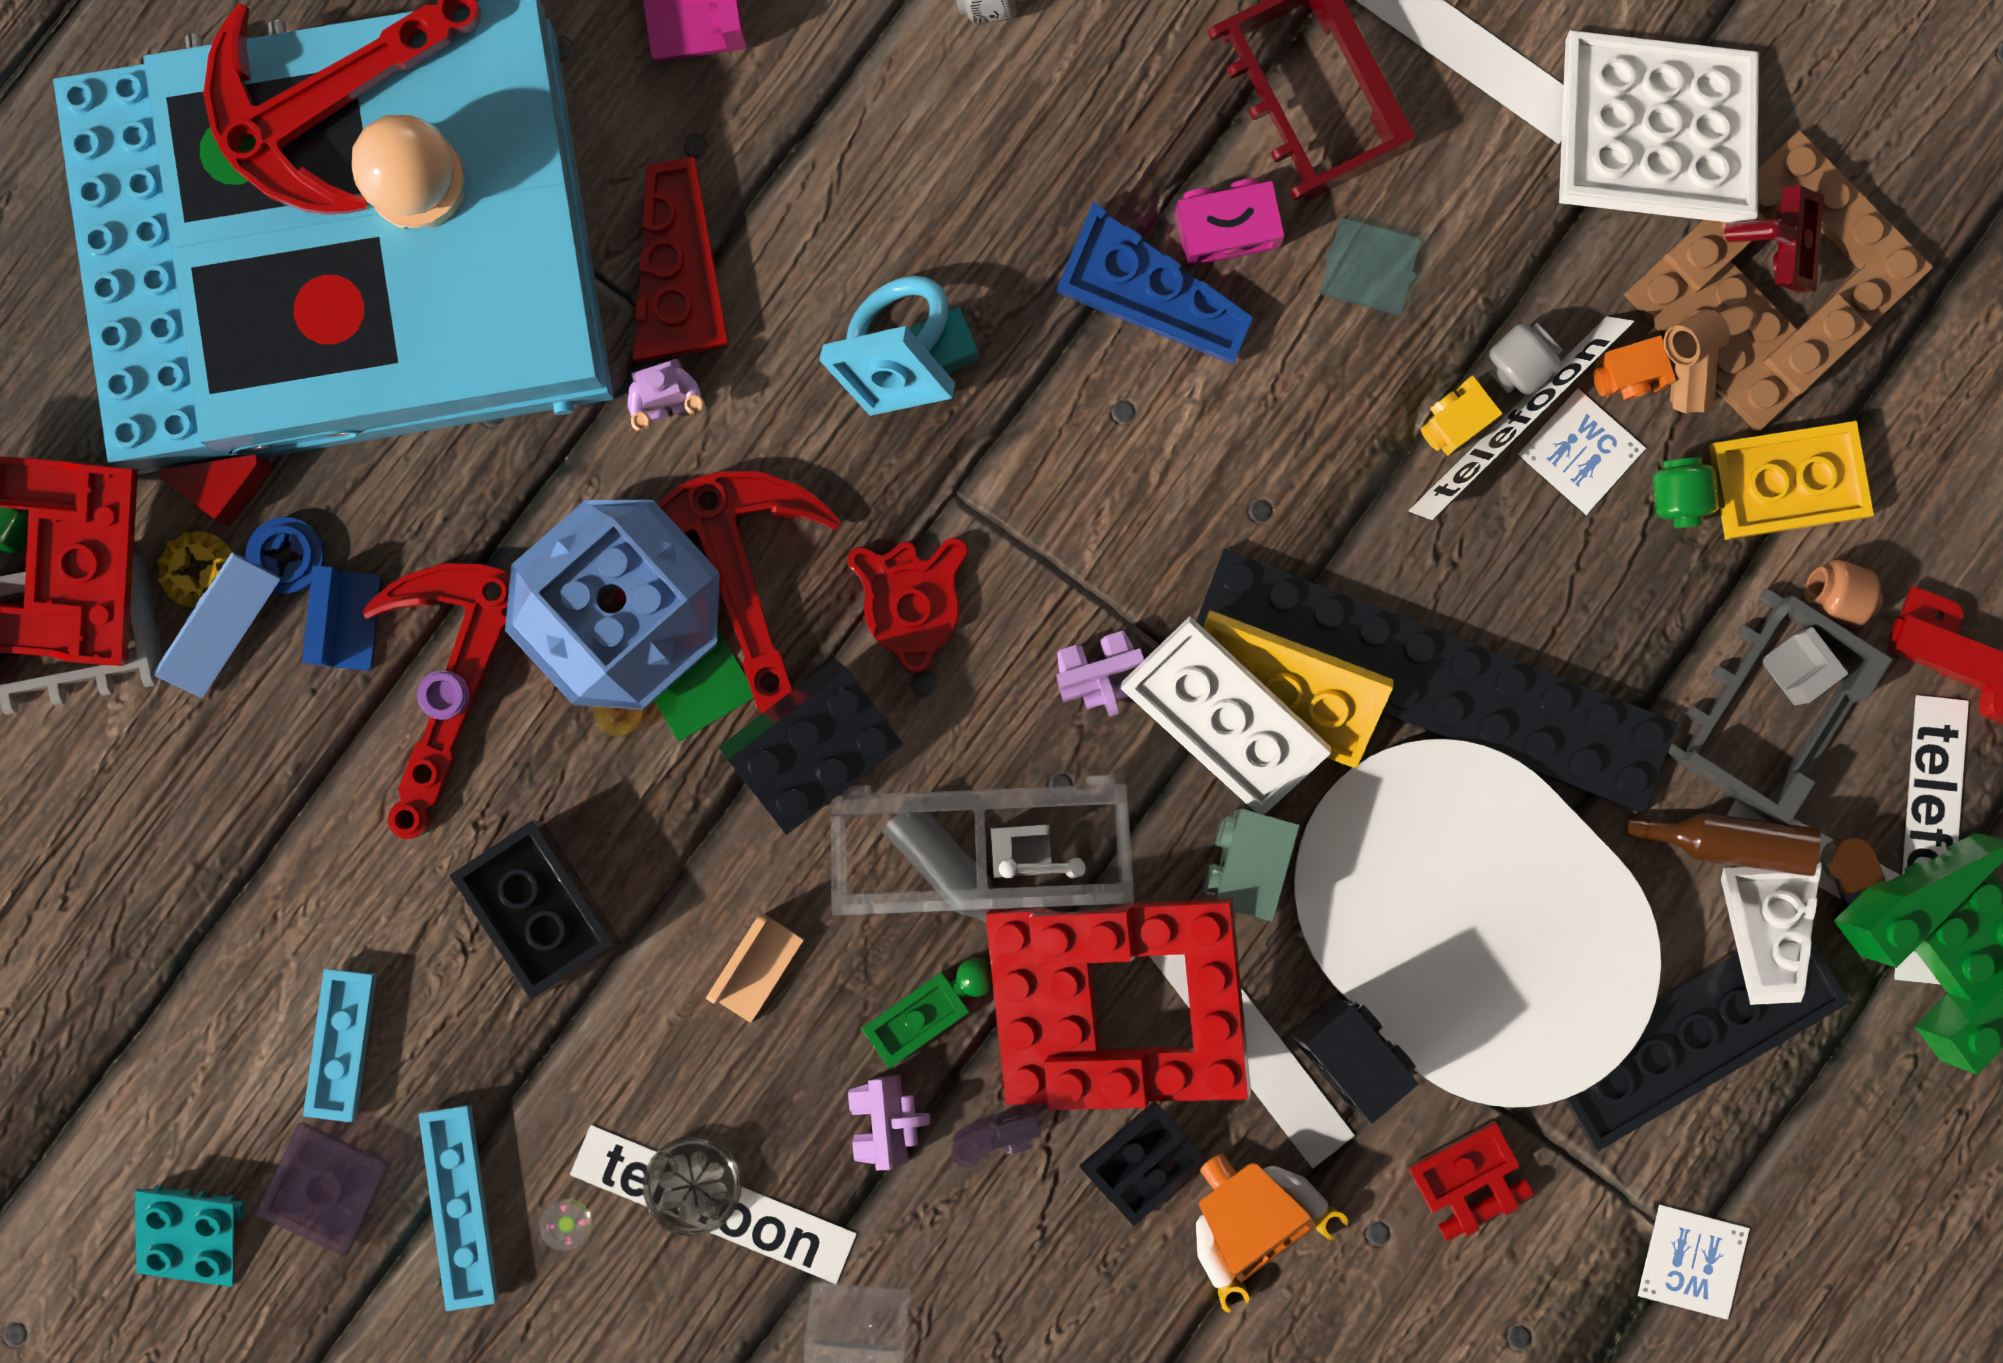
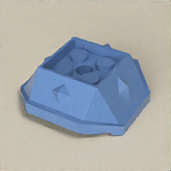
M584 500L511 564L505 631L573 705L645 710L717 646L720 572L654 500ZM617 589L625 593L626 603L619 612L606 613L600 609V598L606 591Z

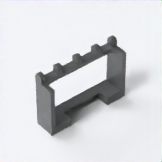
M1764 589L1759 596V600L1771 607V612L1758 632L1744 625L1740 626L1736 635L1748 643L1749 647L1732 673L1720 666L1714 667L1710 675L1724 684L1723 688L1707 713L1693 706L1688 708L1685 716L1699 726L1684 750L1670 743L1666 755L1768 821L1790 824L1815 784L1814 781L1808 778L1809 773L1853 703L1868 700L1893 659L1793 595L1782 598L1776 593ZM1785 616L1804 629L1813 627L1824 642L1845 654L1854 662L1848 670V675L1843 678L1784 774L1767 798L1698 753Z

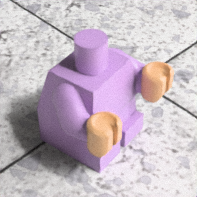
M677 358L631 373L634 382L631 383L627 404L632 417L631 424L637 432L642 431L643 428L650 429L653 426V422L670 417V411H673L674 415L684 412L694 415L696 411L703 412L706 409V404L701 398L697 382L682 369L681 363Z

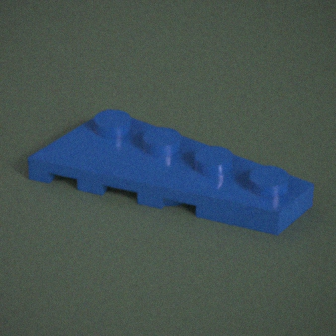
M1093 201L1058 284L1056 293L1233 365L1253 317L1204 281L1200 282L1181 268L1178 262L1167 254L1164 256L1142 240L1143 237L1127 225L1124 227L1109 216L1105 209Z

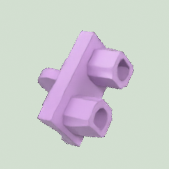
M1119 631L1100 639L1105 656L1104 660L1088 664L1082 645H1074L1057 652L1059 673L1056 676L1063 703L1083 697L1087 709L1104 704L1109 717L1119 714L1116 700L1129 697L1121 689V683L1144 661L1141 649L1134 650L1125 631Z
M886 1075L869 1080L868 1084L849 1089V1109L852 1115L871 1114L872 1132H861L854 1135L852 1142L854 1160L875 1164L876 1170H891L893 1166L908 1163L907 1146L918 1145L917 1127L929 1125L931 1121L929 1113H915L914 1095L902 1096L901 1075Z

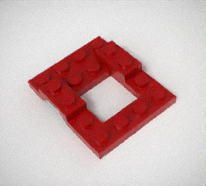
M0 455V507L29 510L24 604L0 602V653L49 656L77 663L110 666L127 665L138 469Z
M1233 898L1129 903L1100 911L1057 912L1042 907L990 909L985 914L1006 1105L1048 1104L1049 1110L1146 1108L1149 1102L1154 1100L1157 1102L1249 1099L1251 1085ZM1185 955L1193 1046L1101 1049L1092 963L1131 962L1135 956Z

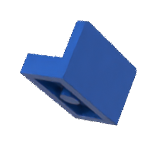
M312 566L302 657L303 663L319 667L364 671L373 669L379 616L368 620L361 611L381 592L383 581L381 576L342 572L333 567Z

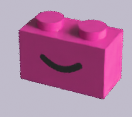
M1248 178L1231 184L1230 190L1212 193L1211 188H1199L1183 195L1184 199L1177 201L1175 217L1186 268L1279 249L1285 236L1273 182L1259 183L1257 178Z

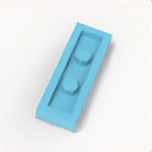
M332 968L324 969L303 1112L304 1117L344 1122L357 1121L377 974Z

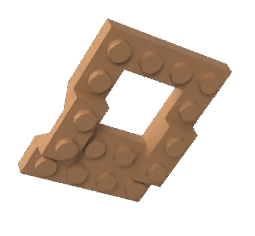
M1800 130L1758 168V216L1755 221L1772 220L1777 217L1778 207L1782 203L1783 187L1803 186L1824 195L1821 231L1859 270L1797 329L1731 262L1751 241L1728 243L1725 240L1724 229L1729 222L1703 220L1624 294L1663 336H1665L1670 327L1705 309L1714 310L1723 316L1729 326L1730 337L1728 344L1718 351L1715 390L1755 432L1763 429L1795 397L1802 394L1865 335L1884 313L1933 268Z

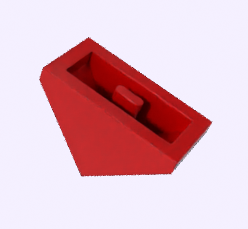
M249 455L159 469L160 479L214 519L230 526L271 473L270 462L257 455Z

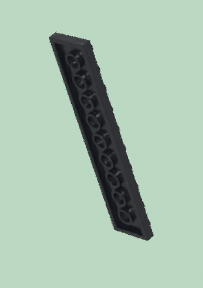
M1223 549L1196 622L1203 627L1209 610L1394 679L1393 689L1381 713L1382 715L1445 739L1471 742L1500 751L1521 762L1536 774L1638 813H1645L1678 724V722L1226 549Z

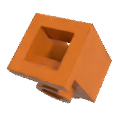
M1661 335L1605 352L1595 361L1596 368L1593 370L1595 387L1600 396H1606V398L1622 393L1624 400H1630L1651 392L1650 384H1652L1656 393L1665 390L1676 382Z

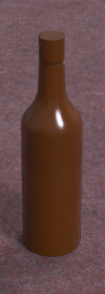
M1710 813L1697 814L1690 819L1680 822L1648 821V819L1629 817L1626 836L1673 843L1698 861L1812 877L1815 875L1818 864L1821 840L1820 828Z

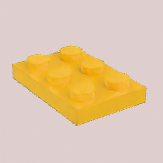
M1857 421L1716 442L1709 446L1712 467L1716 470L1719 508L1725 540L1860 520L1874 516Z

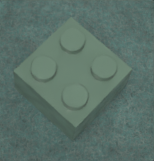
M1245 809L1233 810L1231 817H1222L1214 844L1222 847L1218 864L1208 865L1202 892L1209 894L1208 899L1233 898L1234 912L1273 922L1299 825Z

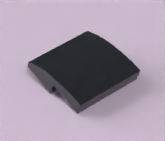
M1154 1100L1079 1166L1106 1198L1113 1202L1128 1221L1135 1226L1199 1171L1207 1160Z

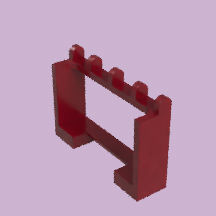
M1264 0L1213 25L1207 30L1211 41L1222 38L1225 44L1231 42L1240 58L1239 61L1231 64L1226 69L1230 78H1236L1247 72L1262 102L1248 111L1252 120L1260 119L1269 114L1284 144L1270 153L1274 162L1282 161L1290 156L1294 161L1303 180L1302 184L1295 186L1290 191L1294 200L1305 197L1306 201H1309L1407 152L1416 137L1344 0ZM1307 3L1310 4L1325 34L1332 33L1373 110L1370 120L1382 141V144L1318 176L1244 37V34Z

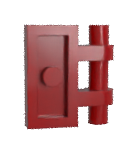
M1494 1121L1483 1125L1407 1166L1418 1190L1432 1213L1448 1205L1450 1206L1454 1216L1437 1224L1446 1242L1463 1233L1466 1237L1480 1230L1478 1225L1500 1213L1507 1216L1519 1210L1517 1204L1534 1196L1524 1178L1510 1186L1506 1184L1503 1176L1520 1166L1497 1123ZM1488 1184L1492 1196L1468 1207L1464 1196Z

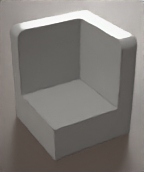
M1813 627L1795 632L1761 658V663L1794 706L1810 703L1848 675V672Z
M1050 825L991 829L994 878L1003 877L999 872V864L1004 859H1012L1017 864L1052 863ZM1016 873L1015 876L1040 875L1049 873Z

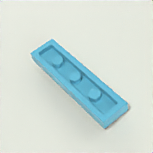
M469 1104L421 1112L418 1115L446 1311L495 1304L499 1297L472 1106Z

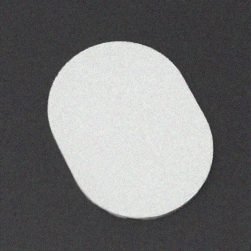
M1449 739L1409 742L1372 755L1359 763L1357 769L1352 768L1331 787L1311 815L1299 845L1294 872V898L1303 937L1313 958L1331 983L1347 1000H1351L1353 1003L1356 1001L1360 1006L1364 1004L1383 1026L1378 1033L1385 1041L1389 1040L1393 1045L1397 1044L1416 1065L1414 1070L1449 1093L1470 1101L1502 1107H1531L1563 1100L1586 1090L1613 1071L1631 1052L1649 1022L1660 984V941L1651 907L1642 888L1619 857L1531 769L1500 751L1471 742Z

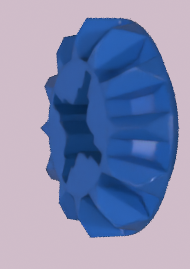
M278 517L266 521L253 532L246 547L245 558L280 577V581L273 592L281 595L301 592L304 587L311 583L312 566H321L325 563L322 550L323 541L310 525L296 518ZM290 542L291 550L302 556L303 560L291 561L288 563L287 569L282 570V562L267 554L268 552L284 551L286 543Z

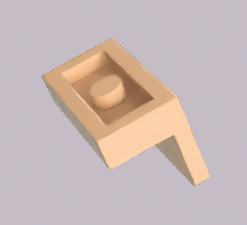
M765 913L759 914L706 999L713 1004L719 1002L752 1023L805 939Z

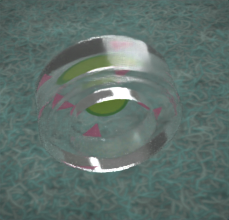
M571 1199L560 1200L552 1204L545 1210L540 1220L542 1239L549 1247L558 1251H570L577 1248L587 1239L591 1230V1217L588 1210L578 1201Z

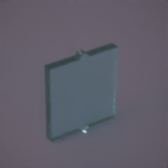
M1340 218L1332 248L1324 256L1328 263L1319 295L1400 316L1409 283H1412L1416 278V274L1412 271L1421 239Z

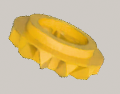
M205 531L183 532L175 540L166 542L167 548L163 555L157 559L159 564V577L157 581L163 586L167 597L183 606L196 608V603L202 594L207 591L232 553L229 546L221 538ZM191 554L194 555L197 561L214 563L200 571L199 583H196L195 578L192 576L179 574L190 566Z

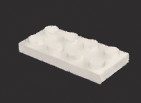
M1191 616L1121 683V689L1256 813L1265 815L1331 754V746Z

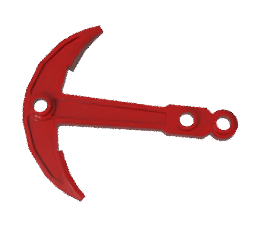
M439 0L437 5L425 4L382 30L379 38L266 102L254 106L244 81L251 80L247 52V25L250 9L238 3L216 34L208 54L203 95L211 133L232 167L272 200L315 214H350L368 210L369 202L364 197L350 194L331 186L303 167L297 170L283 154V147L398 70H409L451 44L454 34H466L473 31L481 20L480 6L476 0ZM465 8L470 10L469 17L465 21L457 22L454 20V14L459 9ZM416 35H426L427 42L420 48L411 46L412 39ZM247 138H255V147L249 152H242L241 145L243 141Z
M720 471L697 477L679 485L657 502V505L685 535L692 532L698 533L707 559L720 572L719 590L745 656L743 668L757 709L763 713L791 692L793 688L782 655L774 648L737 519L742 515L771 510V514L774 517L804 519L822 524L837 531L842 523L829 507L814 494L798 484L762 472ZM708 493H713L718 497L716 507L711 510L703 509L701 506L702 497ZM616 589L615 599L626 603V594ZM768 674H775L779 678V686L772 692H767L762 687V680Z
M442 563L402 576L385 587L361 611L364 617L369 620L381 614L404 608L435 607L436 601L460 605L465 609V615L445 671L454 672L466 681L470 691L469 703L464 712L453 719L441 720L429 717L422 740L415 744L398 788L401 801L391 808L388 815V824L391 831L400 838L411 839L420 837L430 827V808L438 804L456 759L454 749L505 632L511 574L507 571L483 564ZM492 583H498L502 590L500 598L495 601H490L486 595V590ZM424 764L432 771V777L427 783H422L417 777L418 768ZM405 810L410 811L414 815V824L409 829L404 828L399 820L401 813Z

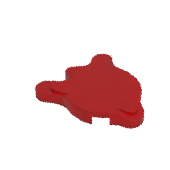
M947 539L928 560L920 559L915 545L909 541L899 543L884 555L877 554L866 547H856L847 556L849 568L860 578L864 586V613L866 624L872 636L882 647L894 654L899 659L902 667L909 673L919 674L928 670L936 652L949 641L956 630L959 621V598L955 582L959 569L968 556V547L961 539Z

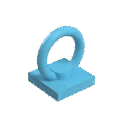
M907 276L890 281L874 291L859 306L851 319L845 340L822 346L819 361L870 416L952 399L955 382L929 353L941 337L948 319L949 304L944 290L932 279L922 276ZM911 295L922 296L928 301L929 315L924 327L917 336L907 326L867 334L874 318L892 302Z

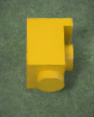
M1473 375L1457 389L1461 397L1458 398L1454 391L1449 393L1430 408L1435 416L1421 427V432L1430 446L1436 451L1442 448L1447 456L1502 415V412Z

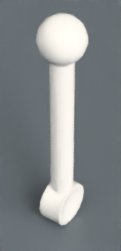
M1080 858L1070 859L1066 863L1017 864L1012 859H1004L999 864V872L1005 878H1012L1016 873H1066L1070 878H1077L1085 873V864Z

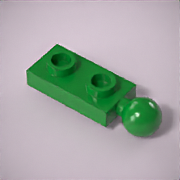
M970 958L959 966L956 980L951 983L941 971L861 1028L888 1069L970 1012L962 999L967 995L980 997L992 989L991 965L984 959Z

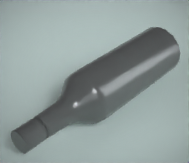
M916 798L883 827L881 832L957 913L977 918L986 923L985 914L990 909H1001L996 900L994 883L991 878Z

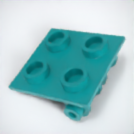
M158 1184L153 1189L137 1188L135 1190L136 1274L233 1287L235 1221L242 1220L245 1202L237 1201L236 1195H228L227 1197L212 1195L211 1198H208L207 1191H199L194 1196L192 1189L186 1188L184 1191L166 1189L163 1185Z

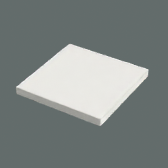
M1569 30L1565 40L1559 203L1729 223L1755 221L1758 216L1759 52Z

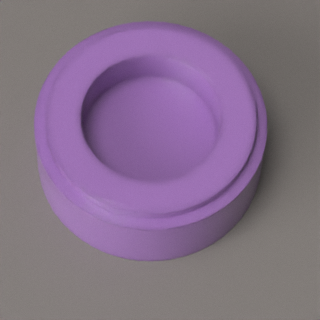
M435 671L421 681L417 691V699L420 708L428 716L434 719L449 720L458 717L467 708L470 691L466 681L460 675L450 671Z

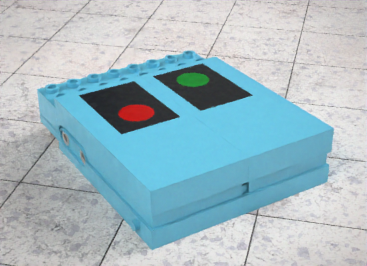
M539 0L477 1L481 9V20L473 31L466 34H454L451 44L409 70H398L283 147V154L297 170L303 167L329 185L363 197L354 181L352 150L364 127L384 115H412L424 119L440 130L464 163L465 170L463 169L465 176L463 202L453 217L438 227L431 229L428 226L417 229L405 227V229L398 228L382 218L370 203L368 210L350 214L325 215L308 213L270 199L241 176L223 155L211 133L203 91L208 54L212 44L204 46L203 38L200 34L192 33L186 35L187 49L144 55V64L53 79L108 463L116 467L136 468L139 475L157 472L159 469L249 455L266 458L554 410L555 415H566L574 412L573 406L614 400L556 31L550 20L545 18V11ZM465 8L459 9L454 14V20L457 22L465 21L469 17L470 10ZM412 12L286 32L284 21H270L268 23L270 35L247 39L251 80L244 81L254 106L266 102L379 38L382 30ZM424 34L416 35L412 39L411 46L414 48L422 47L427 42V36ZM247 138L241 145L242 152L251 151L256 145V139Z

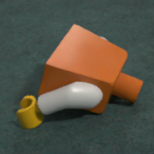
M1223 1153L1211 1158L1200 1169V1172L1214 1191L1198 1203L1203 1214L1196 1222L1197 1253L1212 1284L1218 1288L1219 1300L1225 1312H1232L1226 1299L1229 1293L1234 1291L1241 1293L1246 1304H1248L1250 1298L1243 1281L1314 1228L1327 1239L1334 1240L1335 1238L1326 1230L1327 1221L1332 1217H1337L1344 1225L1348 1226L1347 1217L1334 1207L1328 1206L1327 1200L1305 1177L1274 1165L1261 1169L1255 1162L1250 1163L1237 1173Z

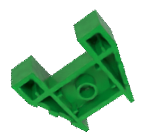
M1974 833L1947 847L1946 853L1926 863L1919 861L1905 868L1904 874L1890 881L1881 880L1867 887L1834 922L1861 957L1897 968L1914 950L1917 952L1947 994L1914 1027L1941 1062L1978 1075L2003 1050V884L1993 872L2003 862V839Z

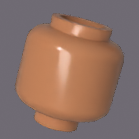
M1832 560L1825 563L1822 567L1816 568L1810 574L1805 585L1804 595L1808 605L1845 628L1855 629L1863 626L1872 617L1876 616L1882 607L1883 594L1877 575L1872 570L1845 561Z

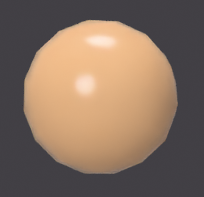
M384 115L364 127L353 146L352 171L356 187L382 218L402 229H405V227L417 229L426 226L431 229L438 227L453 217L464 200V163L438 128L424 119L412 115Z

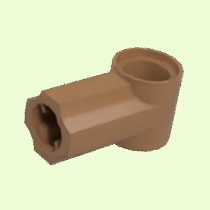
M1705 309L1670 327L1664 336V349L1672 360V369L1676 378V382L1671 385L1670 402L1673 403L1672 409L1683 413H1705L1714 407L1718 351L1728 344L1730 337L1729 326L1720 313L1714 310Z

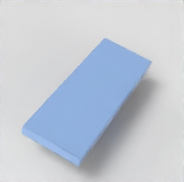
M232 552L207 591L202 594L196 603V608L191 611L185 620L186 623L154 670V676L203 698L279 583L280 577Z

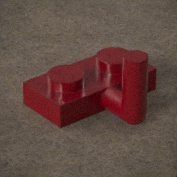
M1803 186L1783 187L1782 203L1777 210V220L1728 223L1724 229L1725 240L1728 243L1771 239L1779 242L1778 251L1773 258V271L1776 276L1775 284L1798 293L1816 292L1824 195Z

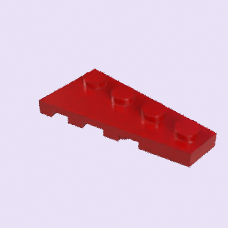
M694 157L647 165L642 224L644 232L642 252H640L639 299H637L636 305L637 327L636 340L633 346V361L636 364L729 347L696 160Z

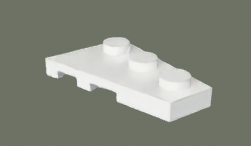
M1822 863L1817 864L1813 877L1748 867L1723 869L1721 883L1750 1005L1802 1001L1806 988L1812 943L1811 934L1813 919L1816 913V897Z

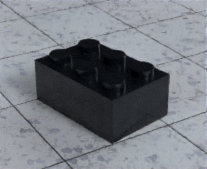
M834 658L718 748L783 832L788 835L904 744L849 670Z
M530 821L449 875L530 1000L544 996L623 943L543 821Z
M1331 996L1291 1030L1288 1035L1349 1108L1373 1124L1419 1085L1410 1074L1416 1068V1065L1399 1045H1393L1389 1040L1385 1041L1382 1037L1378 1036L1377 1033L1383 1026L1364 1004L1360 1006L1356 1001L1353 1003L1351 1000L1343 1001Z

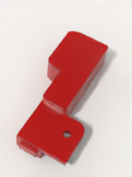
M1910 586L1899 618L1895 619L1887 640L1889 645L1886 651L1934 669L1945 677L1981 690L1979 700L1981 716L2003 724V652L1958 634L1963 620V610L1958 603L1921 588ZM1936 611H1939L1942 614L1940 620L1936 619L1935 617Z

